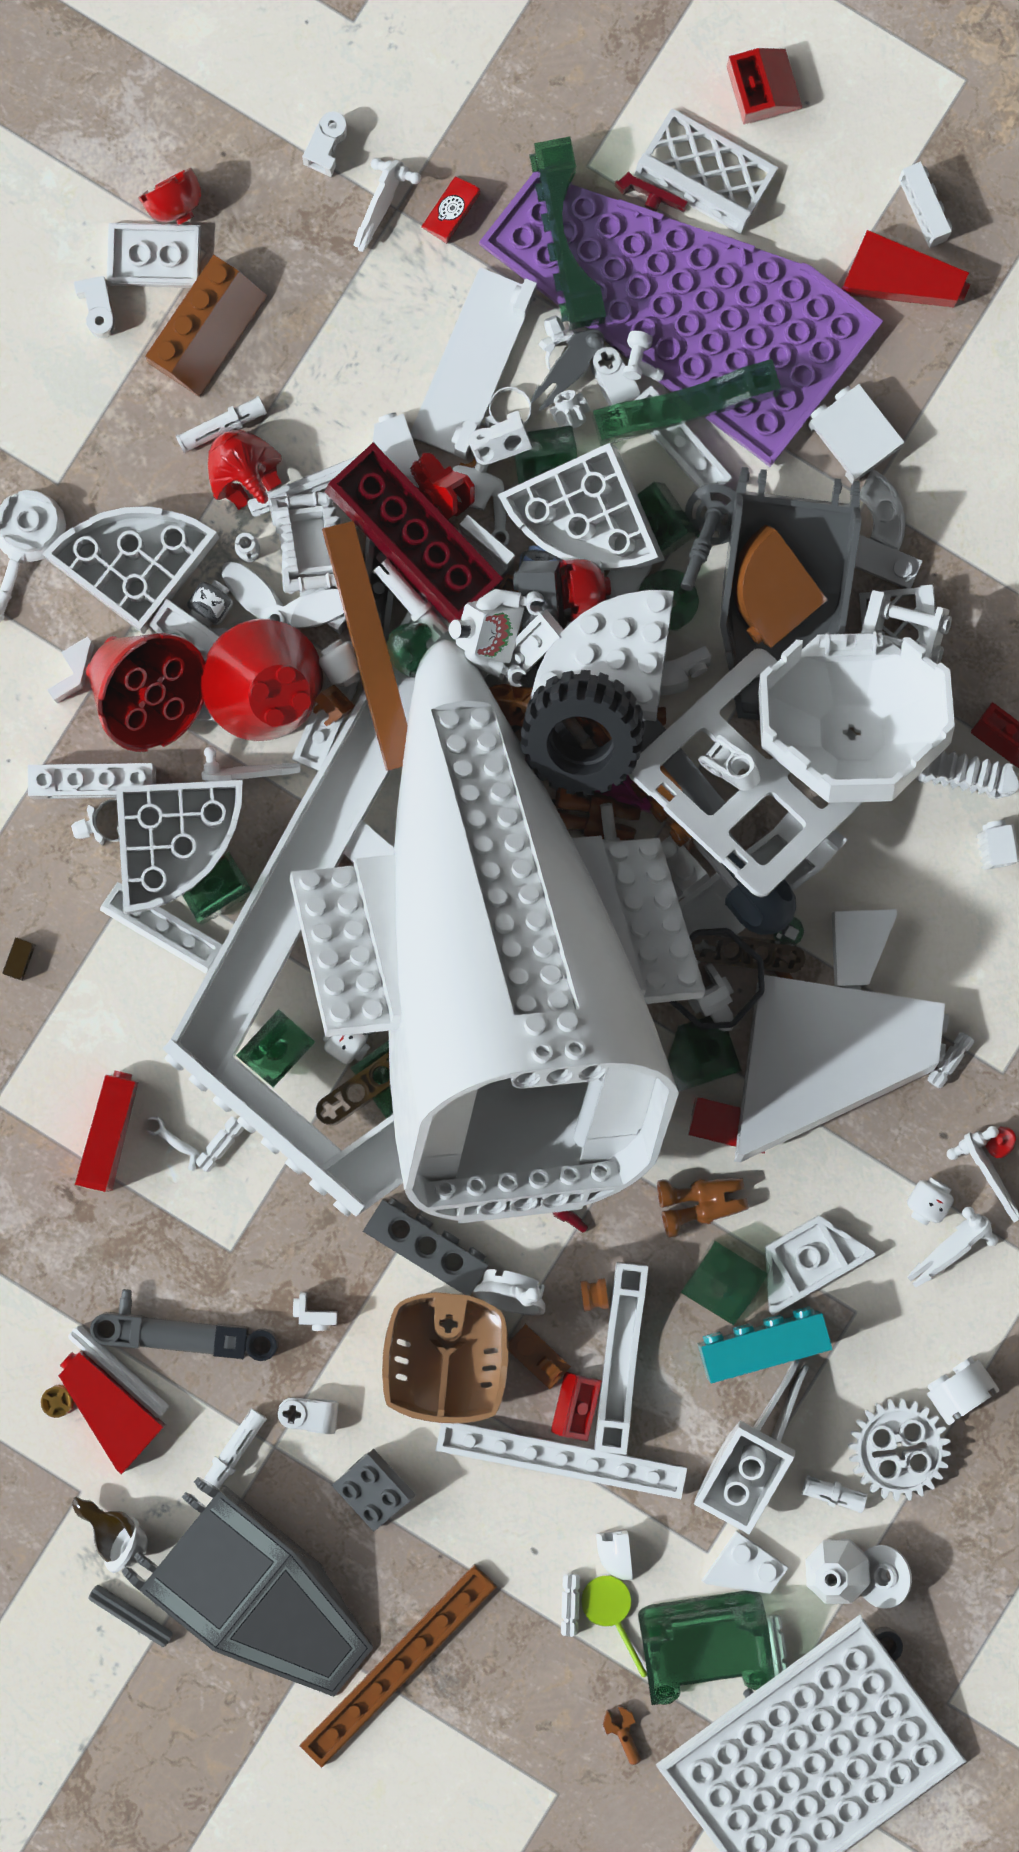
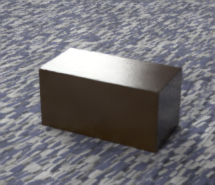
M15 937L2 974L23 981L36 944Z

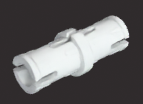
M241 533L236 537L235 551L244 561L253 562L259 557L260 545L258 540L251 534Z
M807 1475L802 1489V1495L828 1502V1505L832 1507L838 1505L859 1513L863 1512L867 1501L866 1493L842 1487L841 1483L836 1481L833 1484Z

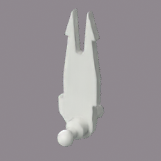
M374 158L371 161V167L374 170H381L383 173L354 242V246L358 247V250L361 252L365 250L373 239L372 236L386 214L399 182L408 180L412 184H418L421 181V175L418 172H411L399 160L384 162L380 158Z
M209 746L204 750L206 763L201 775L202 780H205V782L228 781L300 773L301 767L300 763H282L220 769L219 763L215 760L216 750Z
M990 1126L984 1132L977 1131L974 1134L971 1132L965 1134V1139L959 1141L957 1147L950 1148L947 1151V1157L950 1160H955L961 1154H971L1013 1222L1018 1221L1019 1211L989 1157L986 1156L982 1149V1146L986 1145L987 1140L998 1136V1128Z
M965 1207L962 1214L967 1220L956 1227L957 1231L943 1241L921 1264L919 1262L907 1278L912 1281L922 1274L912 1283L915 1287L931 1280V1277L972 1249L971 1246L979 1239H985L989 1246H995L998 1243V1238L992 1234L990 1220L985 1216L975 1214L972 1207Z

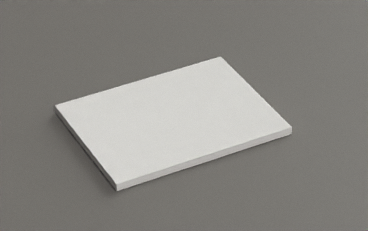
M858 1615L662 1759L656 1766L720 1852H844L964 1764L966 1759L861 1615Z

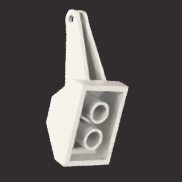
M794 1360L791 1363L780 1386L754 1427L739 1421L728 1434L695 1498L694 1505L747 1534L751 1533L795 1458L796 1451L780 1442L809 1366L804 1364L799 1371L771 1437L760 1432L792 1379L799 1364L798 1360Z

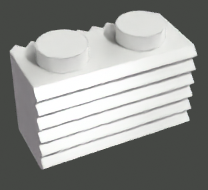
M999 820L983 825V831L976 836L979 839L977 844L980 845L978 850L981 851L979 856L982 857L980 862L983 863L981 868L988 870L1018 863L1019 849L1014 824L1006 825L1005 820Z

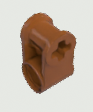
M498 684L490 687L489 690L509 724L522 727L533 687H514L509 684Z

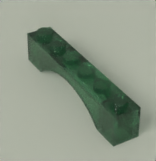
M571 137L534 143V153L529 154L532 173L538 172L540 183L535 184L538 203L544 202L546 213L541 214L544 232H550L552 243L547 244V251L550 262H556L558 273L553 274V281L556 292H562L564 302L559 304L561 321L568 322L569 330L604 324L606 322V312L601 287L579 266L568 246L564 233L563 204L568 188L576 175V162Z
M769 359L742 367L718 378L682 390L640 400L621 402L593 410L592 419L600 446H604L608 443H617L776 397L779 395L781 386L773 360Z

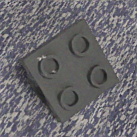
M374 1448L362 1456L332 1485L373 1531L390 1519L416 1495Z

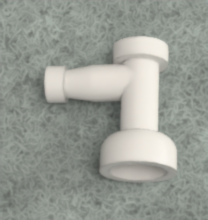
M632 331L629 333L627 343L632 350L628 366L624 367L623 375L632 380H639L644 375L652 377L653 380L659 382L664 375V371L642 361L644 351L650 349L653 341L652 336L642 331Z

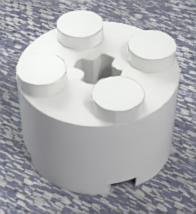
M972 1356L953 1368L956 1373L954 1376L948 1378L944 1374L927 1386L930 1390L927 1395L948 1425L955 1421L952 1417L953 1414L958 1419L992 1397L988 1392L989 1390L992 1395L1000 1391L980 1360L974 1361Z

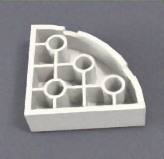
M611 443L498 494L509 517L519 529L543 550L563 560L574 558L586 559L596 563L601 570L611 571L643 568L665 560L618 448Z
M124 507L99 513L90 517L89 520L78 524L76 527L70 528L43 553V556L144 635L150 628V621L166 599L172 600L219 540V536L216 531L197 519L181 513L155 507Z
M646 590L626 593L603 601L580 614L560 633L561 638H556L547 650L536 674L531 699H533L537 688L542 685L545 686L546 680L553 676L561 679L563 672L573 671L574 674H580L581 670H591V675L599 676L601 672L609 675L608 680L612 682L618 680L625 685L624 691H631L637 698L636 705L638 704L642 708L643 720L656 721L674 591Z
M243 780L116 786L124 914L147 911L170 903L192 890L212 871L225 853L236 829L242 805Z

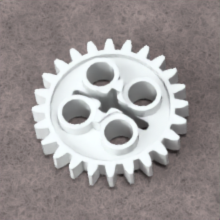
M903 1398L900 1399L898 1407H895L891 1399L887 1400L886 1409H883L880 1404L876 1403L877 1413L873 1415L868 1410H865L864 1412L868 1420L866 1422L862 1420L856 1421L862 1428L861 1431H851L850 1433L858 1439L856 1443L848 1444L849 1448L857 1450V1454L849 1457L850 1461L859 1462V1465L853 1469V1472L855 1474L864 1472L860 1482L864 1485L872 1481L870 1486L872 1493L882 1488L881 1497L886 1499L890 1492H893L895 1501H899L901 1493H904L910 1501L912 1499V1491H916L921 1497L924 1496L922 1487L926 1485L933 1490L934 1485L931 1479L934 1477L942 1480L943 1477L938 1472V1469L948 1468V1465L941 1461L942 1457L951 1455V1452L942 1449L943 1445L950 1442V1439L940 1437V1434L946 1430L945 1426L935 1427L934 1425L939 1417L934 1415L927 1418L929 1408L926 1406L918 1412V1402L913 1401L909 1408L906 1407V1402ZM910 1423H916L919 1426V1434L914 1439H906L904 1436V1429ZM879 1429H885L889 1433V1439L884 1445H876L873 1441L874 1433ZM897 1442H900L905 1447L921 1442H926L927 1444L925 1448L902 1451V1457H898L895 1453H887L879 1457L872 1456V1453L875 1451L897 1448ZM916 1454H922L926 1459L924 1467L920 1470H913L910 1466V1460ZM885 1460H892L895 1464V1470L889 1476H883L879 1472L880 1464Z

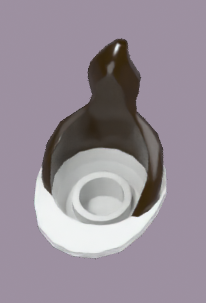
M77 1496L73 1498L72 1506L77 1516L90 1522L93 1526L96 1551L105 1560L106 1568L110 1572H119L125 1566L132 1567L137 1563L134 1555L138 1551L143 1555L146 1553L148 1539L137 1519L130 1518L121 1511L104 1512L91 1500H83Z

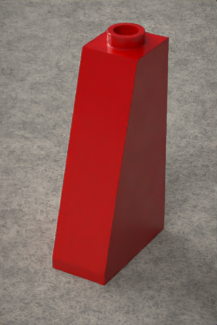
M867 230L842 290L850 296L954 308L958 299L964 301L971 284L966 282L969 272Z
M114 1070L113 1076L105 1075L75 1185L103 1192L113 1190L139 1083L131 1081L132 1074Z
M80 1351L77 1355L71 1352L60 1364V1367L64 1370L58 1376L115 1469L122 1474L166 1424L150 1413L83 1351Z

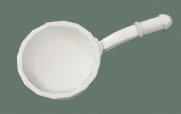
M19 491L4 499L0 505V548L11 559L0 589V622L3 620L7 604L12 598L11 593L20 563L45 559L43 553L66 531L63 510L54 499L41 492Z
M486 1270L482 1283L477 1285L473 1292L475 1298L481 1299L501 1310L524 1315H543L545 1312V1303L542 1299L545 1286L543 1284L538 1286L539 1281L522 1274L504 1271L502 1276H495L497 1270Z

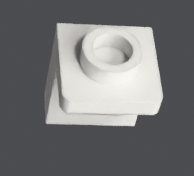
M300 1292L299 1298H294L293 1317H299V1324L312 1325V1330L331 1331V1325L338 1324V1311L307 1310V1292Z

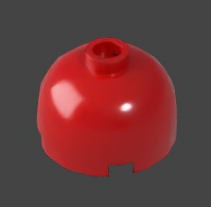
M190 167L186 171L183 170L155 185V190L151 192L147 190L138 197L144 209L152 218L163 223L176 221L180 225L194 217L192 210L199 205L201 187L193 169Z
M566 559L560 563V568L566 567L565 575L561 576L564 610L570 608L571 616L566 617L570 622H573L580 614L597 604L606 601V596L611 595L609 577H604L601 568L596 563L586 559Z

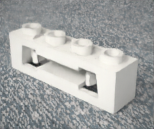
M153 763L28 765V796L32 799L117 798L116 786L156 784V766Z

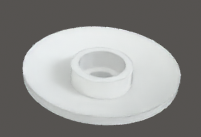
M877 1545L867 1549L864 1553L869 1556L870 1585L861 1595L867 1602L878 1608L887 1609L898 1606L907 1598L912 1585V1574L907 1560L898 1550L887 1545ZM887 1570L890 1573L891 1580H889L886 1576Z

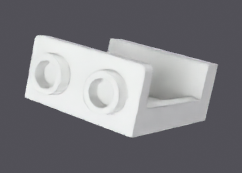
M860 384L853 389L850 386L842 389L835 395L837 401L828 408L825 404L817 408L810 415L812 420L808 425L811 431H816L847 471L845 476L851 484L877 467L904 444L902 438Z

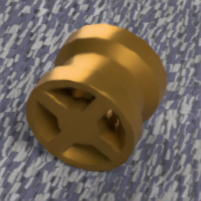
M54 1385L47 1389L41 1397L43 1412L53 1418L66 1415L74 1405L72 1397L63 1385Z

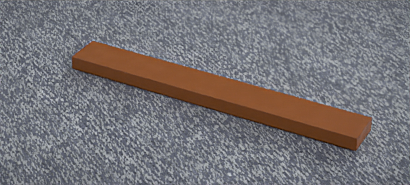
M354 521L326 527L322 531L386 771L403 767L408 725Z
M474 1564L299 1746L322 1768L489 1596L497 1585Z

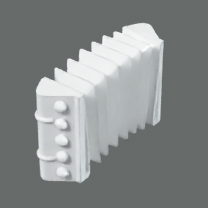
M325 492L271 498L272 523L276 526V533L279 534V541H281V549L283 551V591L293 594L295 591L305 592L309 589L316 591L318 588L329 589L332 586L337 587L322 531L323 528L340 524V517H337V508L333 507V500Z
M944 750L915 778L922 783L932 780L934 786L939 782L942 783L943 787L950 783L952 789L960 786L962 792L970 788L971 794L978 790L979 795L986 792L988 797L993 799L1009 797L1019 789L1018 773L1014 772L1013 764L1007 763L1000 766L999 761L990 763L989 759L980 762L978 756L969 759L965 753L958 757L955 751L947 754Z

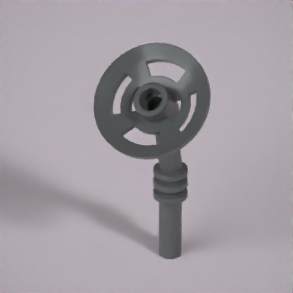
M718 483L701 486L692 493L687 501L685 521L688 529L697 539L693 542L689 553L690 562L681 583V588L686 591H692L701 565L707 561L712 547L711 544L719 545L729 542L730 531L728 528L732 522L736 491L729 486ZM710 493L724 494L731 501L726 505L719 500H711ZM700 499L702 502L697 508L696 519H693L692 511L694 504ZM706 506L707 511L704 518H701V511ZM728 513L727 523L723 525L721 522L725 514ZM714 531H718L719 537H712Z

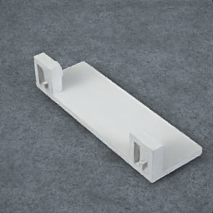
M484 268L478 270L410 432L412 438L466 460L471 449L468 438L479 429L489 402L495 392L536 294V282L525 278L524 283L520 284Z

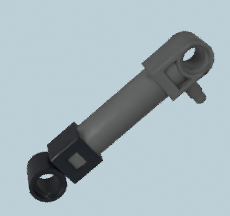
M129 1289L122 1290L118 1313L105 1312L95 1317L90 1326V1334L97 1343L119 1347H145L211 1354L214 1357L242 1360L248 1353L254 1360L266 1361L273 1357L279 1346L276 1334L266 1328L258 1329L249 1334V1327L204 1324L148 1318L143 1315L131 1314L132 1291ZM103 1320H109L114 1324L115 1332L113 1336L106 1337L101 1334L99 1326ZM264 1336L269 1339L271 1343L269 1352L260 1353L255 1349L254 1341L257 1337Z

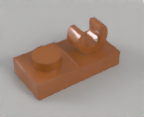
M526 1323L508 1343V1351L549 1389L571 1367Z

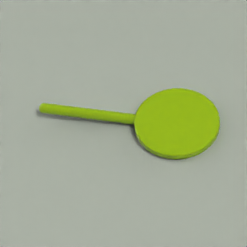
M613 1576L594 1578L586 1585L582 1593L581 1605L584 1614L591 1622L599 1626H616L642 1677H646L647 1672L621 1624V1621L627 1616L631 1607V1595L627 1586Z

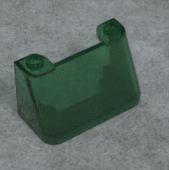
M746 1590L645 1606L638 1612L651 1705L673 1703L679 1698L681 1694L680 1686L742 1677L746 1687L758 1690L775 1677L769 1626L762 1596L758 1592Z

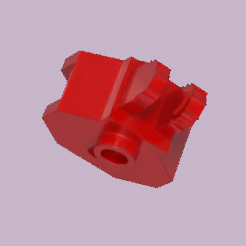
M431 452L423 453L418 461L412 463L410 472L419 485V491L438 511L439 508L441 509L442 515L447 520L452 516L457 517L475 502V485L469 476L453 471L451 466L444 469L439 460L436 459V456L431 454ZM457 495L461 498L462 503L457 499Z

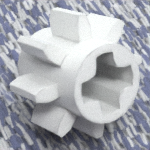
M573 390L559 393L554 398L556 406L550 408L553 419L557 422L558 426L560 427L564 424L567 429L581 426L586 421L584 413L590 411L587 400L583 397L582 393L576 395Z

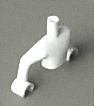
M476 462L475 468L461 465L455 466L453 471L468 475L475 485V502L469 507L484 511L489 498L493 496L495 530L491 535L493 537L497 534L505 535L504 546L506 547L509 543V534L505 530L506 510L498 497V494L504 492L502 480L486 472L489 464L482 465ZM457 495V499L462 503L461 498Z

